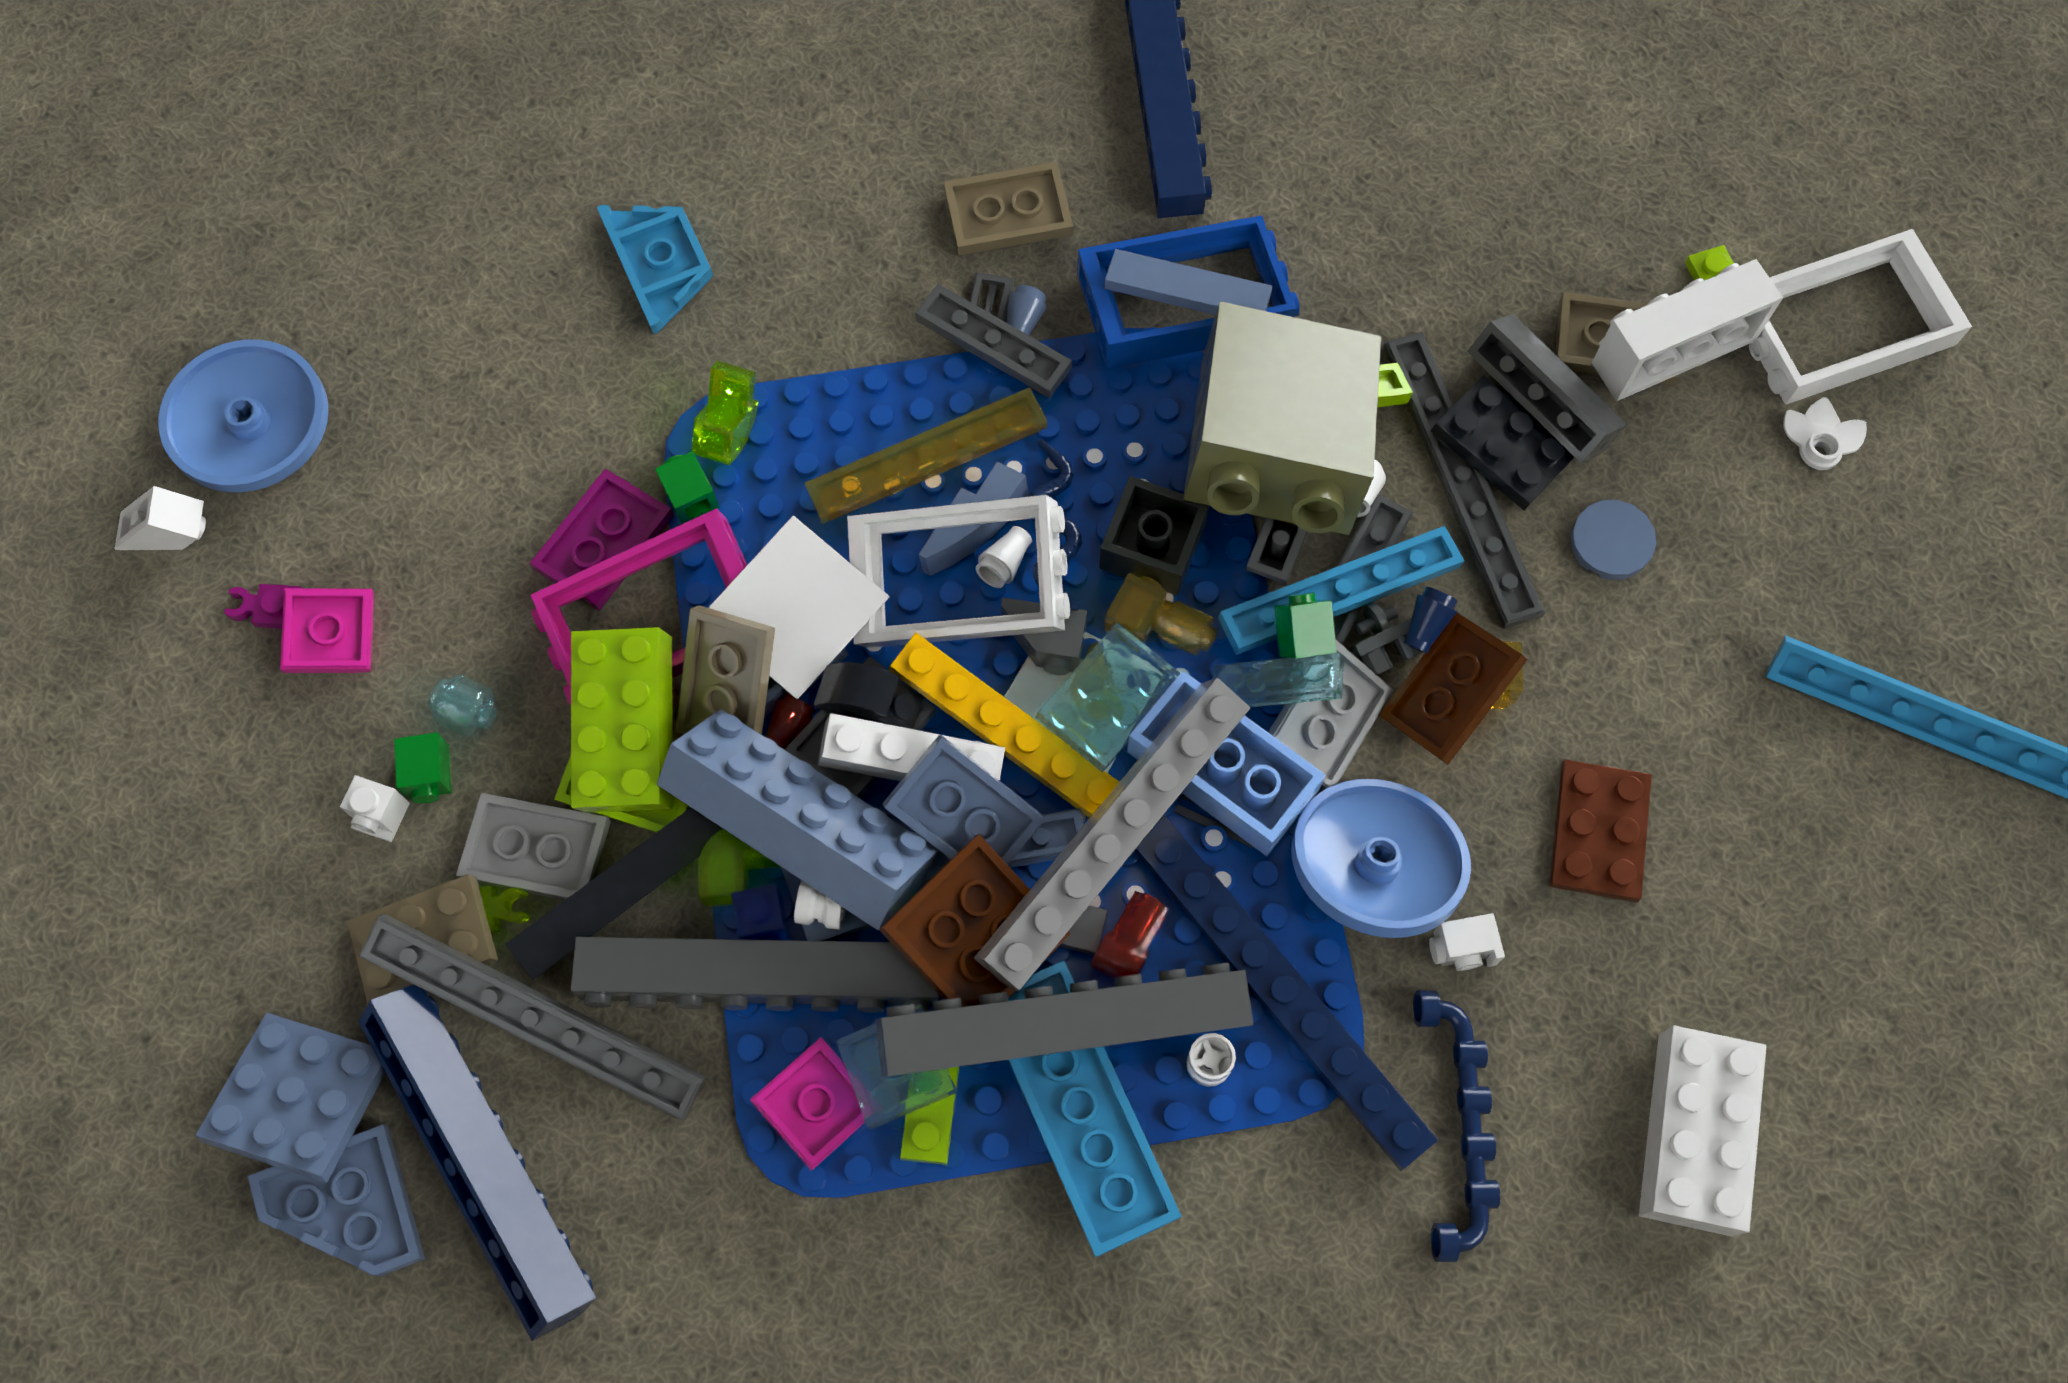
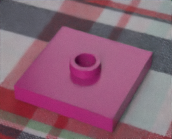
M284 588L280 670L282 673L371 672L374 613L373 589Z
M822 1037L750 1099V1102L810 1171H813L882 1107Z

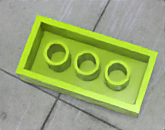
M659 627L571 631V808L586 813L673 809V795L657 785L671 743H673L672 636Z

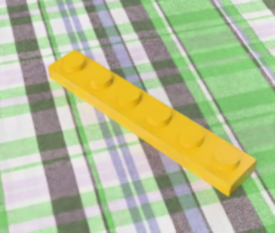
M915 632L890 665L888 670L891 673L900 676L899 678L988 744L1005 747L1004 755L1075 808H1080L1081 812L1089 818L1119 783L1110 774Z

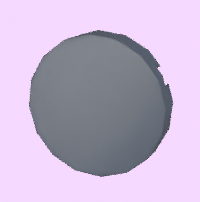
M1601 500L1587 506L1575 520L1570 534L1572 552L1579 564L1589 571L1590 569L1592 572L1599 574V577L1607 580L1627 579L1638 574L1653 557L1657 544L1655 529L1647 515L1634 505L1620 500Z

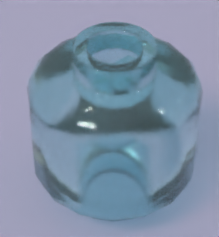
M456 674L449 679H441L433 689L428 701V707L432 709L434 722L463 737H471L480 729L488 730L494 722L498 711L493 706L494 694L492 689L461 674Z

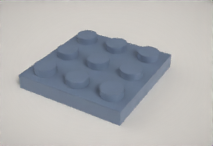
M266 1012L195 1136L202 1143L327 1183L386 1072L371 1045Z

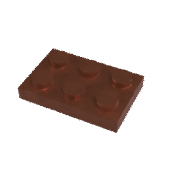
M1566 759L1562 762L1549 887L1637 903L1641 900L1652 774Z

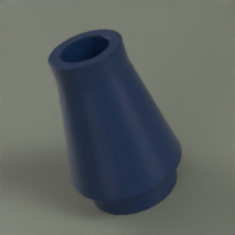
M1426 586L1422 595L1417 594L1408 635L1404 644L1428 654L1432 644L1457 612L1454 608L1458 600L1442 591Z

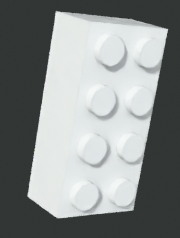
M1757 259L1741 266L1738 263L1731 264L1713 278L1705 281L1703 278L1696 279L1685 286L1680 292L1670 296L1666 293L1661 294L1651 300L1645 307L1635 311L1626 309L1617 314L1610 321L1611 325L1605 337L1599 343L1600 347L1592 364L1615 400L1619 401L1754 342L1782 301L1783 296Z
M1675 1025L1658 1035L1639 1208L1640 1217L1731 1237L1750 1232L1767 1045Z

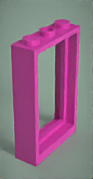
M717 508L531 594L536 607L531 610L533 620L542 633H547L552 645L547 648V652L554 667L558 671H563L568 683L563 686V690L570 705L571 632L561 607L703 541H706L727 588L744 570L747 563L727 518ZM685 648L672 653V678L683 674Z

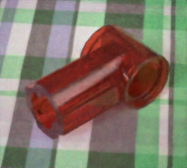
M1135 891L1113 932L1108 931L1102 940L1090 966L1113 979L1116 977L1138 975L1149 955L1147 950L1166 919L1169 908L1153 896Z

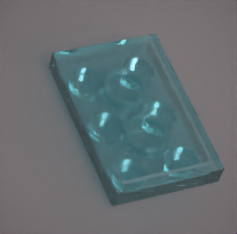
M1117 622L1037 711L1035 718L1103 773L1128 744L1129 735L1180 675V672Z

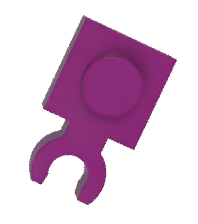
M259 584L257 595L250 594L242 587L230 588L228 594L232 598L243 599V603L237 609H224V614L234 621H242L252 615L251 623L255 627L282 629L284 588L302 587Z

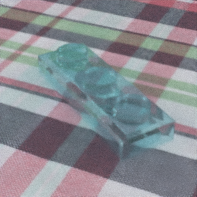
M1332 653L1298 659L1280 658L1219 664L1213 667L1212 679L1219 678L1250 707L1342 699L1344 661L1341 653Z

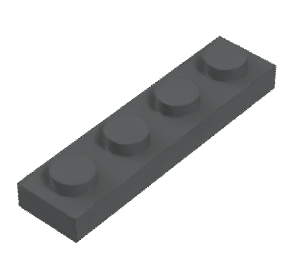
M938 283L915 312L916 321L1048 398H1051L1072 369V360Z

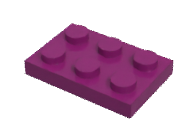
M604 469L529 564L534 571L553 583H557L658 536L674 514L670 507L609 470ZM625 578L580 599L600 611Z

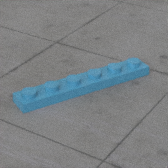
M1445 526L1220 611L1218 620L1235 654L1238 655L1278 639L1274 605L1289 603L1288 595L1315 592V599L1331 600L1333 617L1459 569L1464 559Z

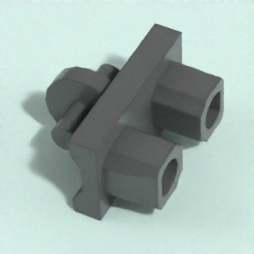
M1375 602L1364 606L1365 619L1355 624L1356 630L1360 635L1372 631L1374 636L1347 649L1373 671L1375 675L1393 667L1383 647L1394 641L1403 661L1422 653L1404 644L1412 617L1390 627L1389 621L1398 617L1397 610L1394 606L1382 610Z

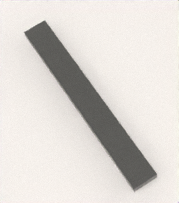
M1423 332L1385 342L1383 348L1389 362L1399 364L1413 392L1408 402V407L1503 629L1543 617L1545 611L1487 479L1431 432L1435 423L1454 403Z
M381 914L377 917L359 957L682 1121L688 1115L706 1076L386 914Z

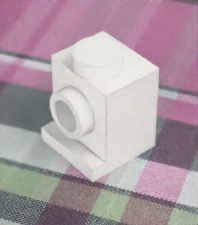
M355 775L340 808L353 818L350 828L392 842L410 803L396 789Z
M1494 913L1443 922L1434 930V937L1429 940L1430 952L1434 963L1442 964V966L1455 964L1457 971L1480 967L1483 965L1482 959H1486L1487 967L1496 966L1505 957Z

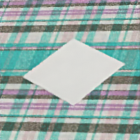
M792 516L709 608L775 627L769 676L798 700L825 670L826 666L833 661L890 596L795 516Z

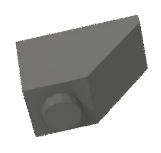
M1266 518L1246 570L1286 584L1297 562L1308 532L1299 528L1294 523Z
M1002 597V616L1040 612V603ZM1071 610L1069 619H1064L1065 631L1013 636L1036 667H1042L1046 672L1054 675H1066L1069 672L1079 673L1087 627V610Z

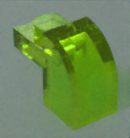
M718 360L713 364L710 370L708 404L694 418L692 451L695 455L731 465L743 450L752 430L758 408V400L753 399L756 372Z
M722 829L709 839L700 854L698 862V896L705 907L750 904L749 870L780 867V865L725 829Z

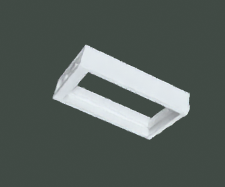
M1913 229L1770 277L1783 298L1889 262L1930 329L1929 332L1801 376L1772 324L1768 321L1758 338L1749 344V350L1755 360L1762 362L1768 373L1770 389L1775 394H1780L1785 405L1953 347L1971 329L1972 325Z
M1040 495L847 516L850 563L883 591L881 534L1035 518L1040 612L893 626H886L884 603L853 637L854 644L867 648L906 645L915 632L929 642L1065 631L1064 619H1069L1070 603L1067 593H1063L1062 576L1067 574V557L1063 549L1060 550L1059 533L1064 532L1065 529L1062 507L1058 506L1057 501L1049 496Z

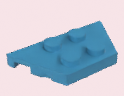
M600 205L597 207L601 220L652 333H658L713 277L707 258L683 207L663 206L662 208L654 209L649 206H633L632 211H611L609 205Z

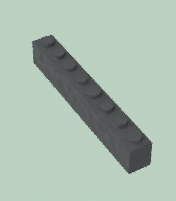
M576 937L570 990L580 1000H584L585 1006L596 1008L611 1007L612 1001H629V1006L649 1009L656 1008L657 1001L675 1002V1007L681 1009H701L703 1002L720 1003V1008L727 1010L748 1009V1003H766V1009L774 1011L793 1010V1004H812V1010L821 1012L838 1011L839 1005H857L858 1011L877 1013L883 1012L885 1006L914 1004L915 1013L930 1012V1006H933L934 1001H941V996L891 942Z
M1229 963L1202 966L1203 975L1187 977L1185 968L1158 972L1159 981L1143 983L1141 974L1114 978L1115 987L1098 989L1097 980L1069 984L1071 993L1053 995L1052 986L1024 990L1025 999L1008 1001L1007 992L980 995V1005L962 1007L961 998L934 1001V1011L915 1013L914 1004L886 1008L887 1017L875 1019L881 1076H895L1252 1026L1254 1024L1246 971L1230 972Z

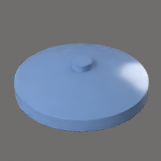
M266 340L233 341L216 346L195 357L175 376L167 388L160 406L158 417L159 435L170 459L186 476L196 483L223 492L254 491L284 480L309 460L319 446L326 430L329 414L328 399L325 388L316 372L294 350Z
M1356 779L1338 783L1323 790L1307 804L1301 813L1292 839L1291 854L1294 870L1303 890L1318 908L1335 921L1355 931L1372 936L1402 938L1419 935L1436 928L1445 922L1457 909L1470 880L1471 859L1469 849L1462 832L1454 820L1442 807L1424 794L1391 781Z

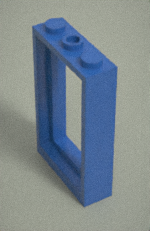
M1262 215L1078 249L1077 276L1106 369L1205 350L1215 319L1210 318L1126 334L1113 291L1104 289L1105 278L1115 249L1175 263L1250 248L1262 283L1273 286L1269 300L1271 307H1268L1266 311L1290 317L1298 316L1300 306L1297 294L1290 292L1287 284L1288 272L1284 261L1278 260L1275 235L1272 230H1267Z

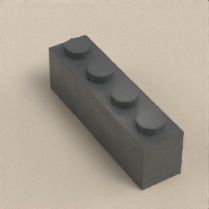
M1514 314L1491 321L1467 351L1580 463L1604 452L1628 425Z

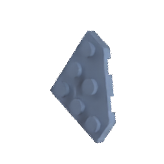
M384 1124L351 1137L327 1183L276 1166L248 1176L260 1222L300 1239V1241L331 1256L358 1267V1269L373 1276L382 1277L425 1260L390 1129Z

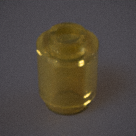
M1165 600L1158 609L1151 626V630L1159 634V639L1194 656H1197L1201 649L1208 652L1218 633V629L1213 627L1214 617L1178 600L1174 603Z

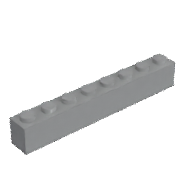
M1219 678L1201 683L974 959L1007 988L1020 991L1251 707Z

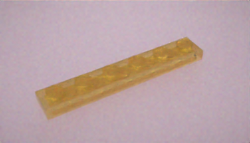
M1029 387L807 481L804 484L822 524L1044 430L1047 428V419Z

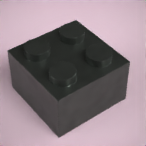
M1129 476L1100 548L1099 569L1178 596L1206 526L1209 505L1183 500L1184 494Z

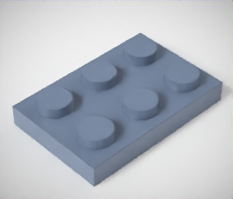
M941 734L938 735L883 802L885 809L950 859L974 836L980 834L1008 865L1045 820L1039 811Z

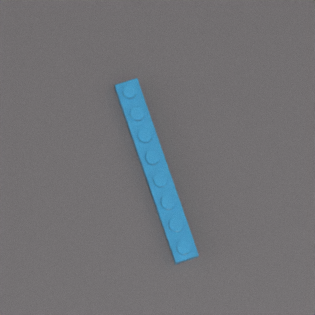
M1786 635L1768 666L1766 678L2068 799L2067 747Z

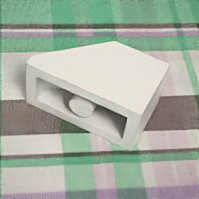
M153 486L121 511L115 550H183L194 541L199 540L203 535L206 525V519L202 516L204 501Z

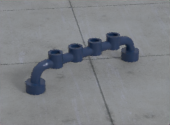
M1417 990L1413 998L1416 1026L1437 1027L1440 1018H1443L1452 1024L1455 1031L1453 1058L1455 1067L1458 1068L1459 1088L1457 1090V1106L1459 1113L1462 1114L1463 1134L1460 1143L1461 1155L1466 1163L1467 1181L1464 1192L1465 1203L1470 1211V1225L1464 1232L1458 1233L1454 1223H1434L1430 1236L1432 1256L1435 1262H1457L1460 1252L1472 1250L1483 1241L1489 1225L1488 1209H1498L1500 1205L1499 1184L1496 1180H1486L1484 1161H1494L1496 1141L1492 1133H1482L1480 1114H1490L1492 1095L1488 1086H1478L1476 1068H1485L1487 1066L1488 1050L1485 1041L1474 1040L1471 1021L1462 1008L1452 1002L1440 1000L1436 990Z

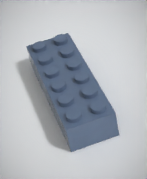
M722 709L671 743L657 782L658 786L877 930L922 887L939 851L917 833L909 831L889 818L883 811L864 802L850 793L846 787L833 782L816 771L807 762L799 760L779 747L773 740L757 733L742 723L737 717L726 713Z

